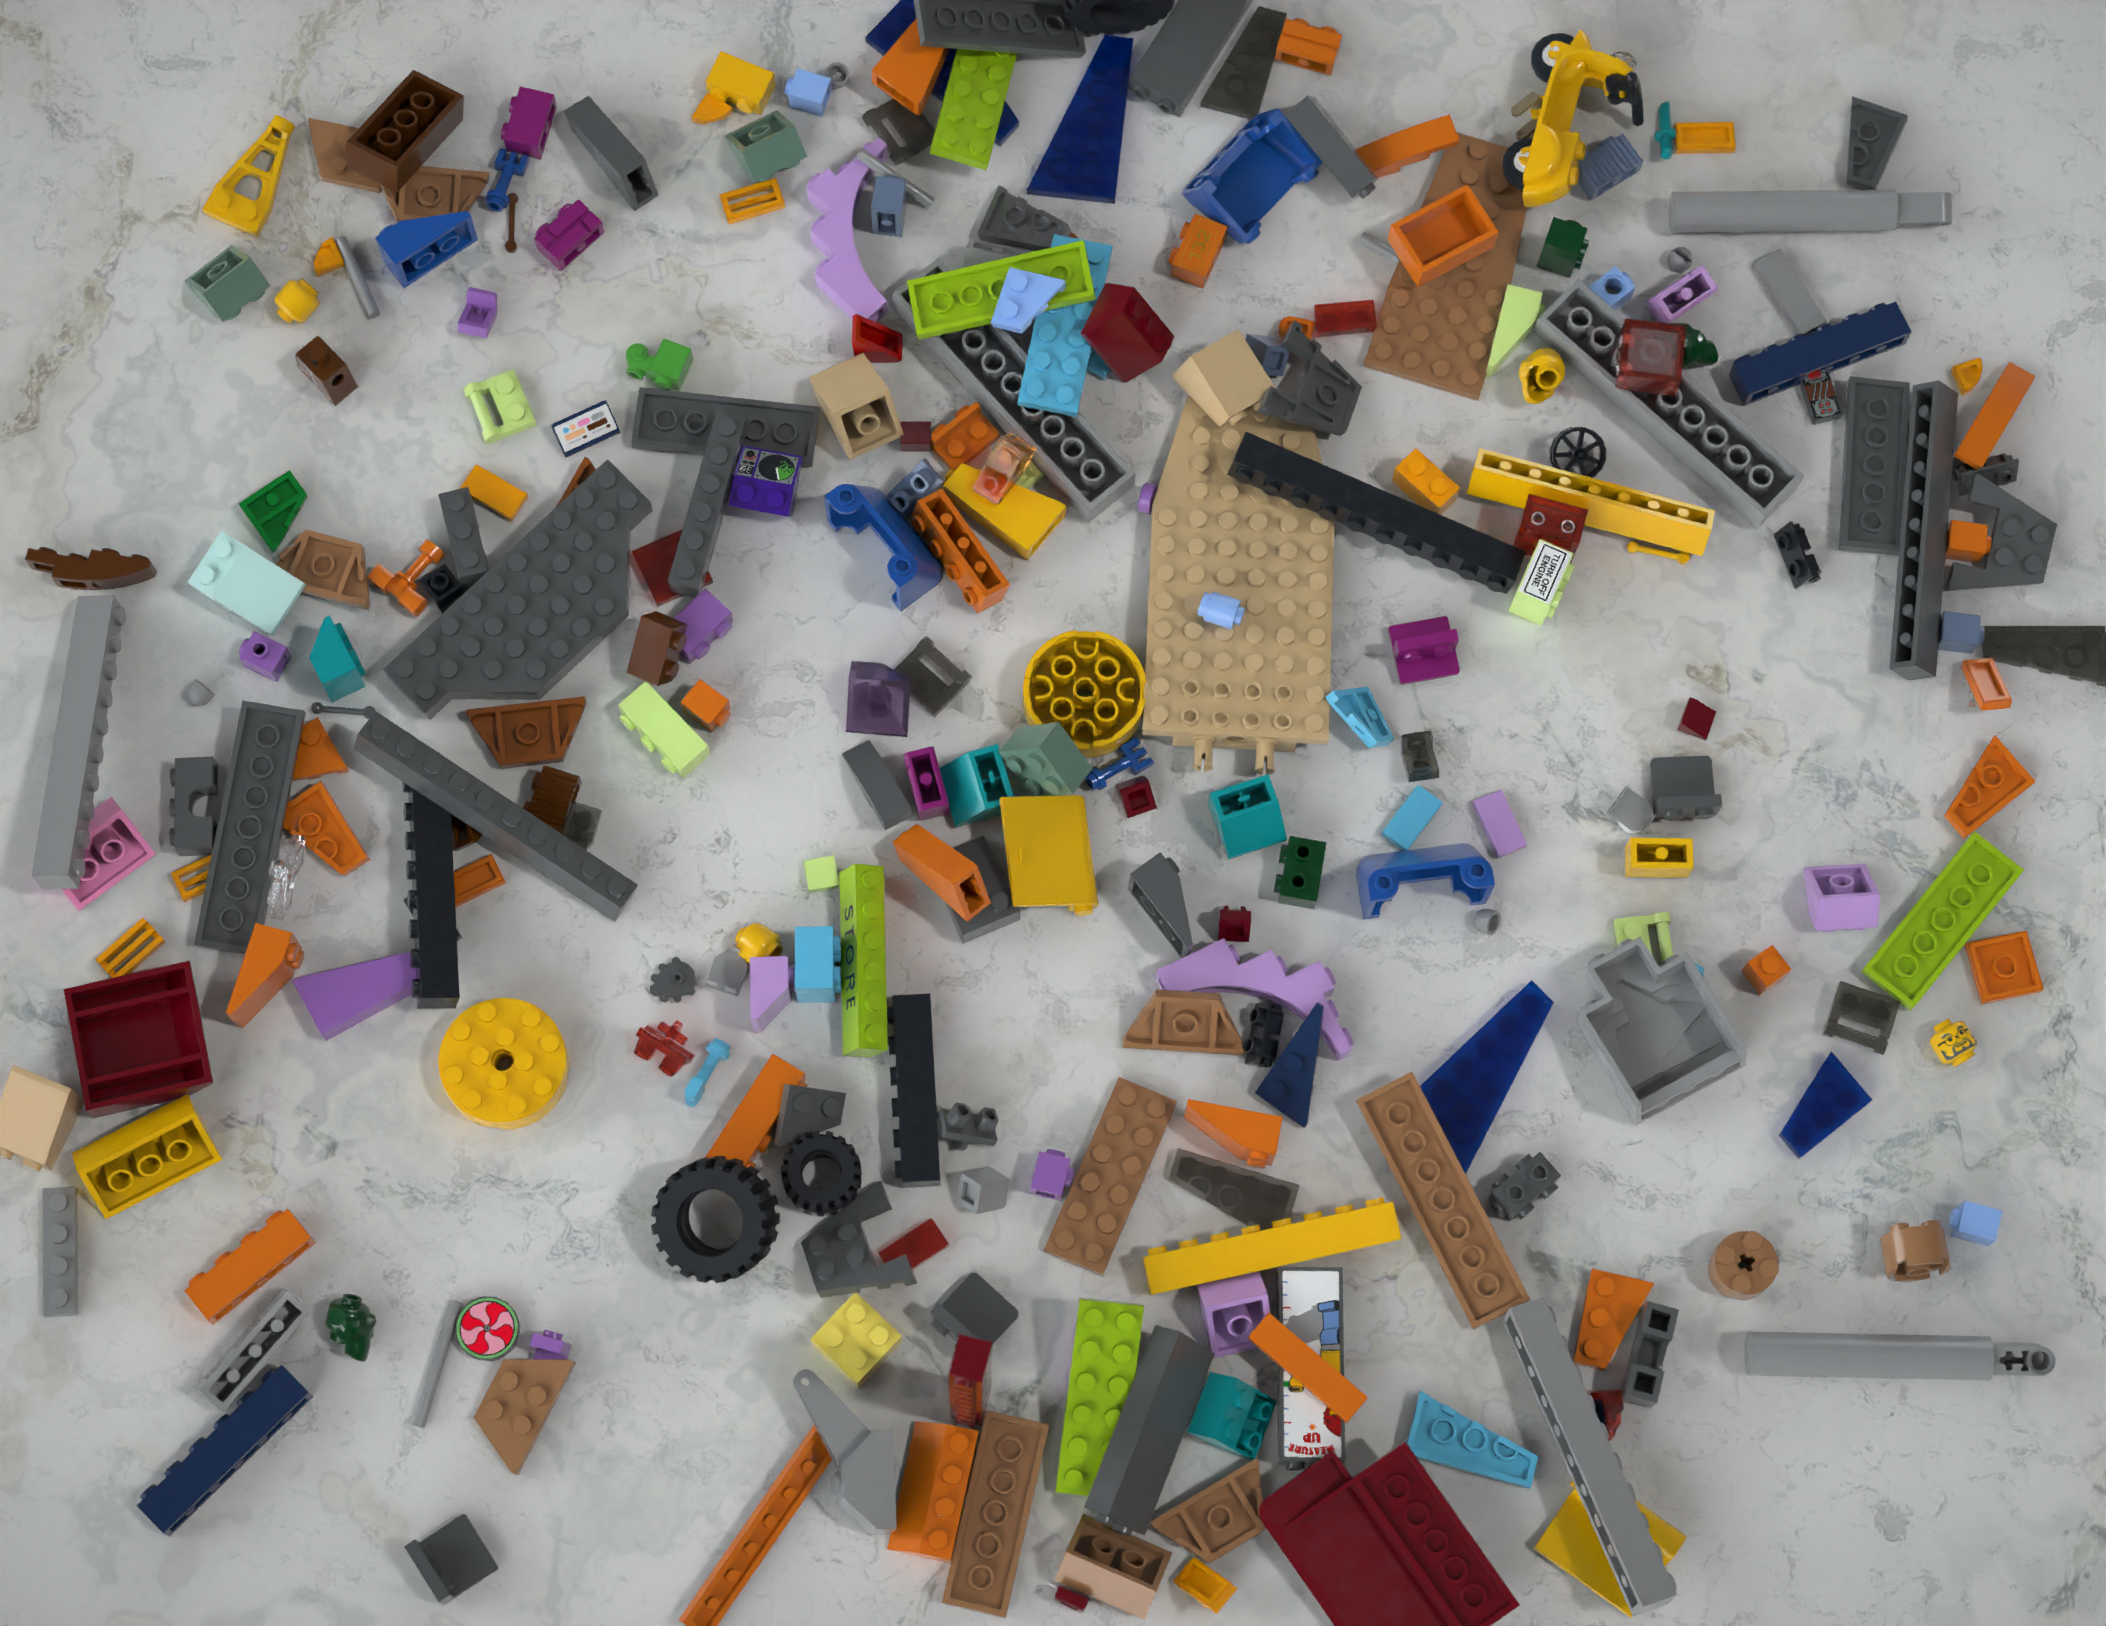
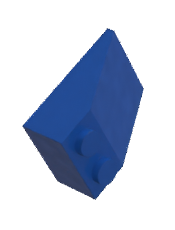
M468 211L400 221L395 225L386 226L375 237L384 263L403 288H406L478 240L472 217Z

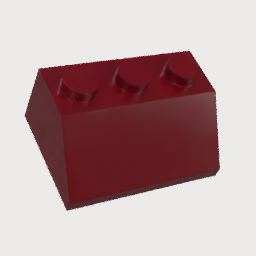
M1105 283L1081 332L1084 339L1118 379L1124 383L1161 363L1175 337L1135 287Z

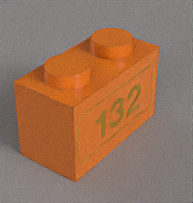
M1195 213L1191 223L1186 221L1181 230L1179 238L1183 240L1180 247H1174L1168 260V264L1172 265L1170 276L1204 289L1226 240L1228 226Z

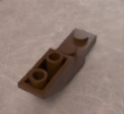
M39 547V550L28 548L25 558L32 570L51 573L52 579L58 587L75 590H109L127 587L155 578L157 573L149 558L138 554H132L131 557H127L109 548H102V551L91 549L88 560L86 557L75 553H69V556L60 555L55 550L47 547Z

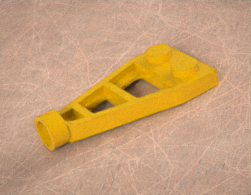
M273 116L266 131L215 185L202 209L204 214L255 237L259 236L272 212L290 141L289 138L295 129L293 123L281 116ZM277 134L281 136V138H277L274 135ZM263 150L275 155L271 169L268 172L252 166L254 160ZM247 175H252L263 182L261 193L257 200L253 201L234 191L236 185Z

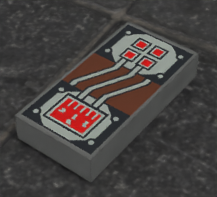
M1821 369L1805 374L1806 378L1801 381L1799 386L1812 425L1841 419L1843 413L1829 371L1822 372Z

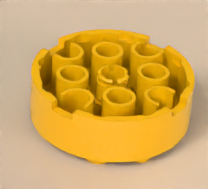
M1077 630L1059 634L1048 640L1036 651L1025 671L1023 709L1029 726L1059 722L1085 758H1094L1111 753L1120 748L1121 745L1125 744L1134 735L1143 718V709L1146 699H1144L1146 677L1143 667L1135 653L1124 642L1110 634L1101 631L1077 632ZM1087 689L1092 692V696H1078L1077 691Z
M494 998L471 1006L452 1022L440 1046L438 1067L445 1091L464 1116L484 1127L511 1130L537 1122L556 1106L567 1086L570 1061L566 1044L558 1027L543 1010L519 999ZM500 1059H511L513 1061L509 1069L504 1071L497 1070Z

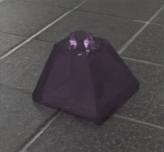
M852 661L848 679L846 732L907 737L911 679L883 663Z

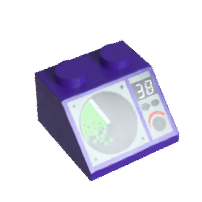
M743 445L733 476L728 506L787 517L793 516L803 456Z

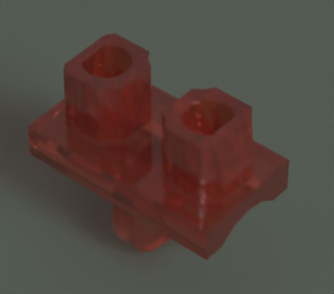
M678 1020L671 1026L663 1021L660 1022L657 1029L665 1035L649 1025L645 1028L640 1027L636 1033L639 1040L634 1054L646 1061H650L656 1050H659L665 1054V1057L658 1068L670 1077L675 1076L684 1065L690 1064L695 1057L693 1053L674 1042L677 1041L684 1046L688 1040V1037L680 1033L683 1023Z

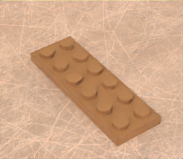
M1118 1077L1044 1248V1252L1100 1276L1104 1275L1176 1107V1100Z
M986 1410L942 1604L1006 1618L1049 1424Z

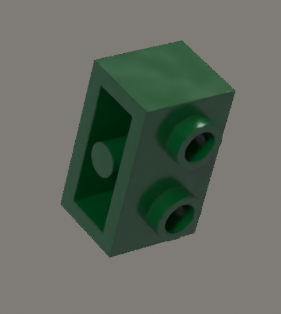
M1553 217L1536 267L1570 278L1574 268L1580 270L1590 241L1584 239L1588 228L1581 226L1580 223L1574 220H1562Z
M1290 836L1288 844L1281 845L1278 863L1284 864L1282 875L1276 874L1273 891L1274 893H1279L1278 903L1315 909L1327 842Z

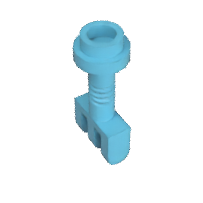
M718 1038L708 1042L705 1049L709 1052V1055L696 1077H692L684 1091L687 1106L694 1107L697 1105L705 1091V1085L720 1059L727 1061L729 1058L731 1047L726 1042Z

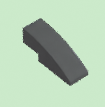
M870 740L842 753L845 762L870 807L876 813L884 830L913 817L912 809Z

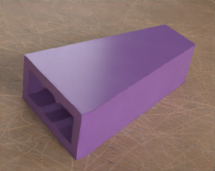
M407 952L298 977L292 981L321 1035L327 1041L410 996L411 981L416 979V968L410 967V954Z

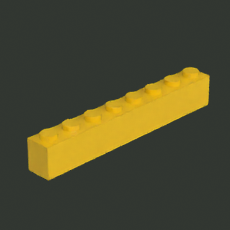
M1482 448L1478 449L1466 493L1702 556L1705 550L1715 510Z
M1384 1197L1365 1201L1366 1208L1354 1210L1353 1204L1334 1208L1335 1214L1323 1217L1322 1211L1304 1214L1303 1222L1292 1224L1291 1218L1273 1221V1228L1261 1231L1260 1225L1241 1228L1242 1235L1229 1237L1228 1232L1210 1235L1211 1242L1198 1245L1196 1238L1178 1242L1180 1249L1167 1251L1166 1245L1147 1249L1148 1256L1141 1258L1149 1295L1400 1240L1402 1238L1394 1203H1385Z

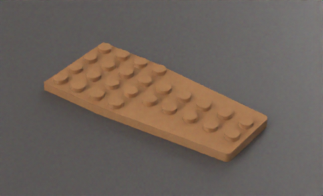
M1457 133L1460 140L1459 145L1445 149L1421 208L1468 184L1499 232L1495 247L1420 287H1417L1399 259L1390 280L1363 367L1478 401L1487 374L1486 369L1507 285H1511L1527 207L1524 206L1523 190L1511 185L1503 172V157L1508 147Z

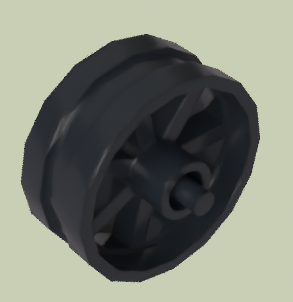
M1569 427L1561 431L1553 439L1549 449L1550 462L1554 468L1561 469L1556 458L1569 457L1570 461L1563 470L1569 471L1577 461L1580 475L1593 478L1603 469L1606 461V446L1603 439L1595 431L1585 427ZM1579 431L1577 445L1574 446L1566 435ZM1585 433L1591 435L1596 440L1588 446L1582 447ZM1562 439L1570 449L1568 452L1556 453L1557 446ZM1599 446V460L1588 456V451ZM1584 460L1597 464L1588 474H1586L1584 468Z

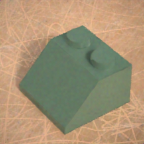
M777 110L725 135L745 174L754 183L757 181H767L774 176L775 172L793 168L800 163V160L807 157L795 125Z
M232 245L184 281L208 310L222 322L235 318L239 315L243 306L260 299L265 294L264 290L270 287V284L253 260Z

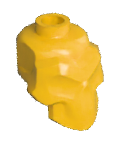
M1540 348L1528 356L1527 360L1522 361L1518 373L1526 402L1530 404L1544 402L1554 395L1555 388L1563 381L1565 365L1560 354L1555 350Z

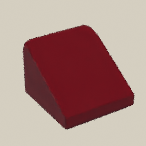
M901 421L904 435H900V451L931 452V422Z
M1689 697L1677 730L1707 740L1716 711L1697 699Z
M1145 775L1116 784V789L1127 818L1157 809L1149 780Z

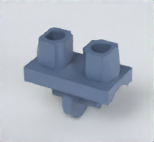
M924 458L887 494V497L899 512L904 513L908 517L913 512L917 501L932 494L946 479L932 468L929 461Z

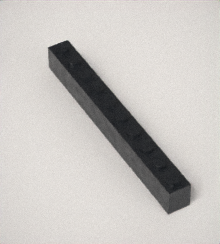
M1245 432L1227 475L1233 477L1239 483L1250 484L1261 489L1267 495L1278 496L1291 502L1292 505L1298 508L1311 510L1326 520L1339 522L1354 532L1367 534L1382 544H1390L1402 549L1410 556H1418L1430 561L1438 568H1446L1458 573L1466 580H1474L1486 585L1494 592L1508 593L1516 581L1526 553L1522 549L1248 432Z

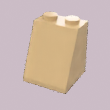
M1239 329L1191 355L1172 375L1174 380L1219 427L1228 422L1232 426L1247 417L1245 412L1252 408L1257 412L1265 391L1270 386L1275 388Z
M864 353L809 377L816 400L849 460L900 438V435H904L889 388Z
M13 1065L0 1100V1156L11 1160L14 1155L24 1159L22 1165L40 1172L43 1167L52 1171L84 1105V1100L69 1087Z

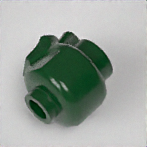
M1669 323L1660 330L1656 340L1657 348L1680 368L1692 369L1694 366H1710L1718 361V352L1713 341L1706 340L1700 330H1694L1689 324Z
M344 1294L343 1298H336L329 1304L325 1320L326 1326L331 1330L329 1338L334 1342L346 1344L345 1354L355 1360L364 1362L368 1358L376 1317L370 1313L368 1306L362 1303L361 1297L354 1294Z

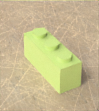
M647 681L641 684L618 705L621 713L619 717L621 722L630 731L636 729L642 736L640 738L642 744L651 753L656 750L662 756L661 763L672 775L677 772L684 778L710 755L709 746Z

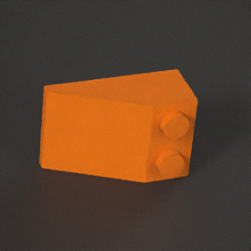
M255 923L226 1014L237 1027L244 1028L293 977L295 969H300L304 959V951H301L302 946L292 932Z
M1188 1099L1184 1118L1235 1157L1242 1161H1247V1166L1258 1169H1265L1266 1165L1272 1166L1277 1152L1283 1117Z

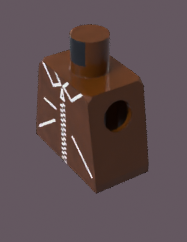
M316 336L295 354L297 367L335 406L358 388L345 362L320 336ZM335 377L341 378L339 382L332 384Z

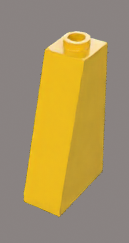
M963 463L956 470L953 468L949 470L944 477L946 480L943 482V490L952 503L1027 561L1066 517V505L1062 502Z

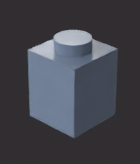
M1944 611L1940 618L1938 650L1972 654L1978 645H1982L1984 640L1985 628L1980 626L1981 616Z

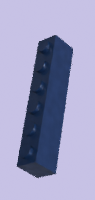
M1896 301L1887 305L1880 303L1873 306L1869 312L1861 315L1858 313L1851 314L1838 324L1831 325V323L1820 326L1814 333L1809 335L1798 334L1783 345H1770L1757 355H1743L1734 361L1729 378L1743 406L1800 385L1801 381L1806 378L1805 374L1821 369L1822 372L1829 371V373L1905 345L1912 331Z
M283 1365L278 1369L276 1367L270 1369L262 1377L261 1382L263 1384L254 1392L250 1390L245 1393L237 1402L239 1407L230 1416L225 1414L219 1418L213 1425L215 1430L206 1439L204 1437L199 1438L189 1448L190 1454L182 1462L179 1460L174 1462L165 1471L166 1478L157 1486L152 1484L141 1494L140 1498L142 1501L137 1507L163 1534L170 1537L314 1397Z

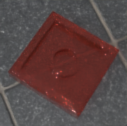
M682 530L632 551L633 557L657 607L684 596L670 592L668 578ZM709 571L706 576L704 587L713 583V579Z

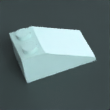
M220 531L187 582L201 594L272 636L306 586L304 582Z

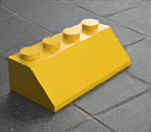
M188 1094L72 1153L77 1173L105 1219L222 1160L201 1115Z

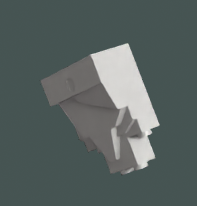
M1638 937L1633 941L1631 939L1622 941L1615 947L1613 952L1607 955L1599 954L1593 957L1588 962V965L1585 966L1586 978L1600 1000H1590L1582 1005L1580 1011L1577 1012V1022L1614 1082L1616 1094L1636 1126L1746 1066V1043L1687 952L1681 956H1678V954L1670 956L1659 967L1641 937Z

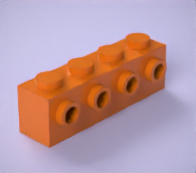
M941 488L918 500L910 517L912 525L916 532L922 534L928 542L932 555L939 558L949 579L956 582L959 586L965 602L969 606H973L978 614L1001 602L1010 583L944 490Z

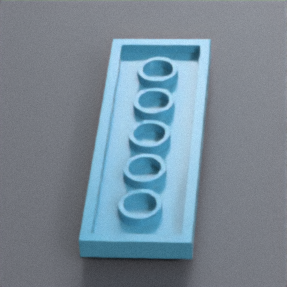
M1054 234L1051 247L1082 241V239ZM1084 240L1096 300L1044 311L1036 316L1017 406L1077 417L1092 349L1090 344L1081 335V332L1106 283L1113 245Z

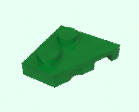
M289 470L240 502L239 507L271 552L275 553L308 496Z

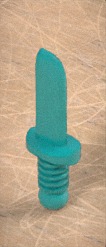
M1666 101L1659 107V131L1654 134L1655 141L1660 142L1661 158L1664 160L1672 157L1671 140L1676 137V130L1671 128L1670 103Z

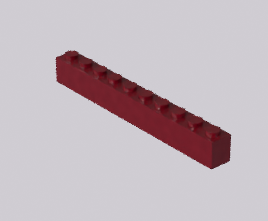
M962 1334L958 1335L948 1374L950 1418L955 1419V1425L974 1429L975 1425L982 1426L991 1392L993 1342Z

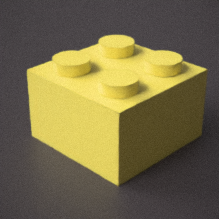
M854 1293L811 1338L812 1345L858 1388L903 1342L902 1335L857 1293Z

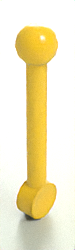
M1635 541L1627 544V550L1630 553L1639 551L1677 560L1681 565L1687 564L1690 559L1689 554L1684 551L1679 554L1640 546Z

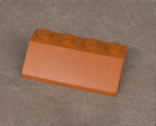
M915 1421L896 1507L897 1529L890 1534L887 1550L951 1564L979 1431L949 1424Z

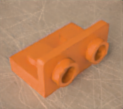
M977 402L970 407L968 405L963 406L955 414V419L947 425L945 423L939 425L931 435V449L950 470L952 468L956 470L961 463L967 465L1000 438L999 431L981 413V406Z

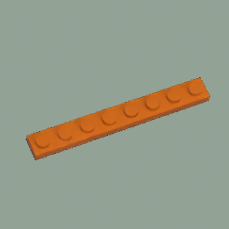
M815 1425L810 1429L679 1618V1621L686 1626H717L832 1461Z

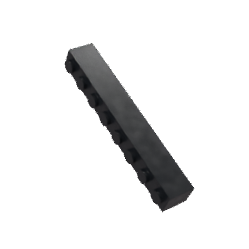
M402 782L403 793H408L409 803H404V821H409L410 832L405 833V850H411V861L406 863L407 880H412V890H408L407 905L408 909H413L414 918L409 920V938H414L415 949L410 950V967L416 968V979L411 981L412 998H417V1009H456L460 994L451 813Z

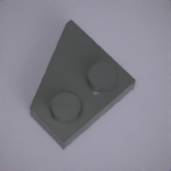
M784 1083L774 1144L785 1146L799 1141L800 1137L804 1134L809 1137L813 1135L812 1132L814 1131L822 1132L841 1125L846 1093Z

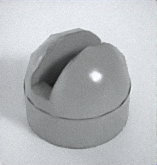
M832 63L828 66L825 77L831 78L832 88H842L849 79V70L844 64ZM838 71L839 73H841V76L839 77L837 82H835L832 79L835 73Z
M1685 247L1673 249L1667 259L1668 267L1675 273L1686 272L1691 266L1692 254Z
M197 679L194 680L187 691L189 701L197 706L206 705L215 696L210 689Z
M1481 909L1476 913L1479 915L1478 919H1474L1477 930L1493 935L1500 925V913L1492 909Z

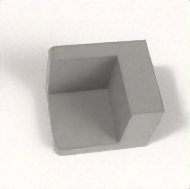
M991 1167L961 1172L956 1202L975 1214L1002 1209L1006 1205L1010 1179Z

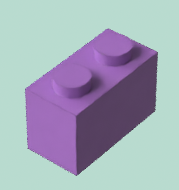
M706 588L674 618L688 624L685 632L687 636L686 644L680 651V655L689 664L696 658L698 660L703 658L710 650V644L717 637L723 638L732 628L733 618L731 611Z

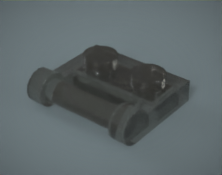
M895 99L889 100L878 108L868 110L862 116L865 124L871 126L877 136L887 144V150L890 152L889 157L895 165L903 163L932 144L935 130L924 114L921 113L920 116H917ZM886 117L888 118L906 146L900 147L881 120Z
M926 636L890 673V678L935 718L971 681L972 676L966 670L961 671L934 647V642ZM925 655L954 680L950 686L946 685L920 661Z
M1840 981L1837 985L1822 1035L1830 1038L1834 1035L1872 1048L1874 1053L1884 1055L1901 1001ZM1842 1016L1880 1029L1879 1036L1876 1037L1838 1024L1839 1017Z

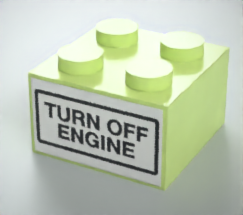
M1539 539L1508 612L1541 626L1546 617L1552 619L1575 565L1570 564L1574 553Z

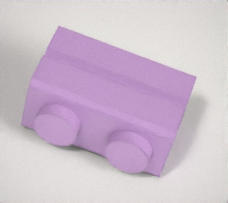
M1701 265L1676 280L1645 303L1658 324L1662 327L1671 323L1718 291V288L1705 267Z

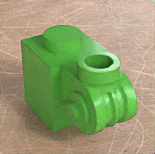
M664 338L657 354L654 356H648L647 348L640 343L632 344L626 351L628 363L626 373L637 380H642L643 377L650 378L656 386L664 390L672 388L680 391L693 362L691 348Z

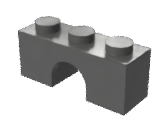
M468 487L438 494L458 579L464 590L473 586L490 570L478 528L479 524L473 500Z
M213 756L175 758V768L170 769L171 787H175V798H170V815L174 817V828H170L169 831L170 846L174 847L179 856L211 855L218 824L212 816L199 817L194 815L193 808L201 797L218 795V764Z
M1647 1301L1641 1307L1620 1395L1621 1400L1649 1408L1657 1403L1664 1376V1371H1662L1667 1347L1673 1338L1679 1309Z

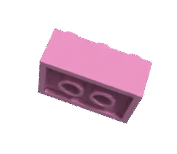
M112 797L95 808L94 817L90 820L88 829L90 844L88 848H85V874L80 879L79 889H62L79 911L156 855Z

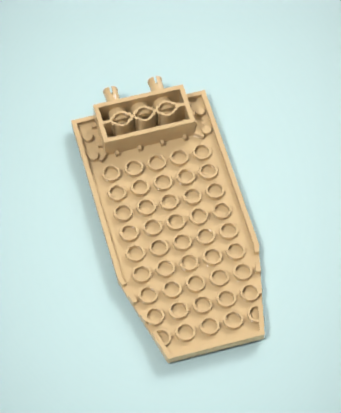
M1187 396L1152 505L1145 658L1146 683L1144 688V699H1146L1143 709L1142 735L1172 736L1173 746L1194 747L1193 769L1196 771H1201L1202 759H1204V772L1213 769V748L1256 750L1255 773L1263 775L1265 762L1266 775H1270L1275 772L1274 751L1295 752L1297 743L1328 745L1330 704L1325 697L1330 694L1335 521L1326 520L1320 517L1318 513L1306 508H1298L1292 505L1291 502L1278 496L1267 495L1261 489L1250 484L1239 483L1233 477L1227 475L1245 432L1321 464L1322 459L1313 428L1267 416L1258 411L1255 412L1254 408L1245 412L1247 417L1232 426L1228 422L1219 427L1190 396ZM1214 591L1241 600L1240 607L1245 608L1240 626L1234 624L1231 630L1204 621V617L1198 616L1197 613L1204 592L1212 594Z

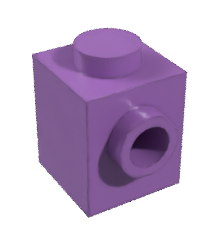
M253 632L250 639L246 638L239 650V659L245 668L275 682H278L291 658L287 646L257 632Z
M1047 1149L1046 1153L1039 1151L1030 1194L1061 1201L1064 1186L1071 1187L1075 1169L1069 1168L1070 1158H1066L1064 1152L1054 1149Z

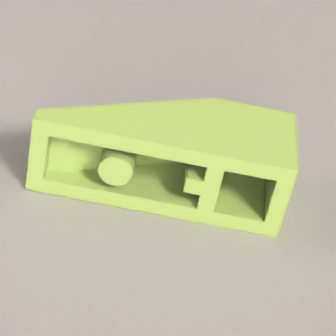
M1510 284L1507 285L1486 369V377L1490 378L1533 331L1535 322L1544 313L1546 306L1540 303L1542 292Z

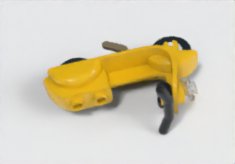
M1582 29L1578 31L1575 38L1564 33H1553L1543 37L1535 44L1531 53V65L1536 76L1543 82L1548 83L1545 95H1537L1535 92H1531L1511 109L1512 115L1519 117L1529 108L1533 107L1530 110L1531 118L1533 119L1516 132V138L1519 141L1511 145L1503 157L1504 175L1511 185L1523 190L1524 206L1528 208L1552 203L1570 193L1572 185H1577L1579 168L1577 166L1579 160L1584 159L1586 143L1582 142L1579 132H1570L1581 87L1587 86L1604 90L1605 96H1607L1609 103L1612 105H1619L1622 102L1630 103L1633 124L1641 126L1644 123L1641 85L1637 74L1634 72L1637 64L1636 59L1626 51H1617L1607 55L1592 50L1590 40ZM1532 133H1534L1533 138L1526 139V138H1528Z

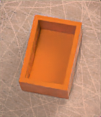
M1467 184L1391 224L1387 240L1417 287H1420L1495 247L1499 232Z

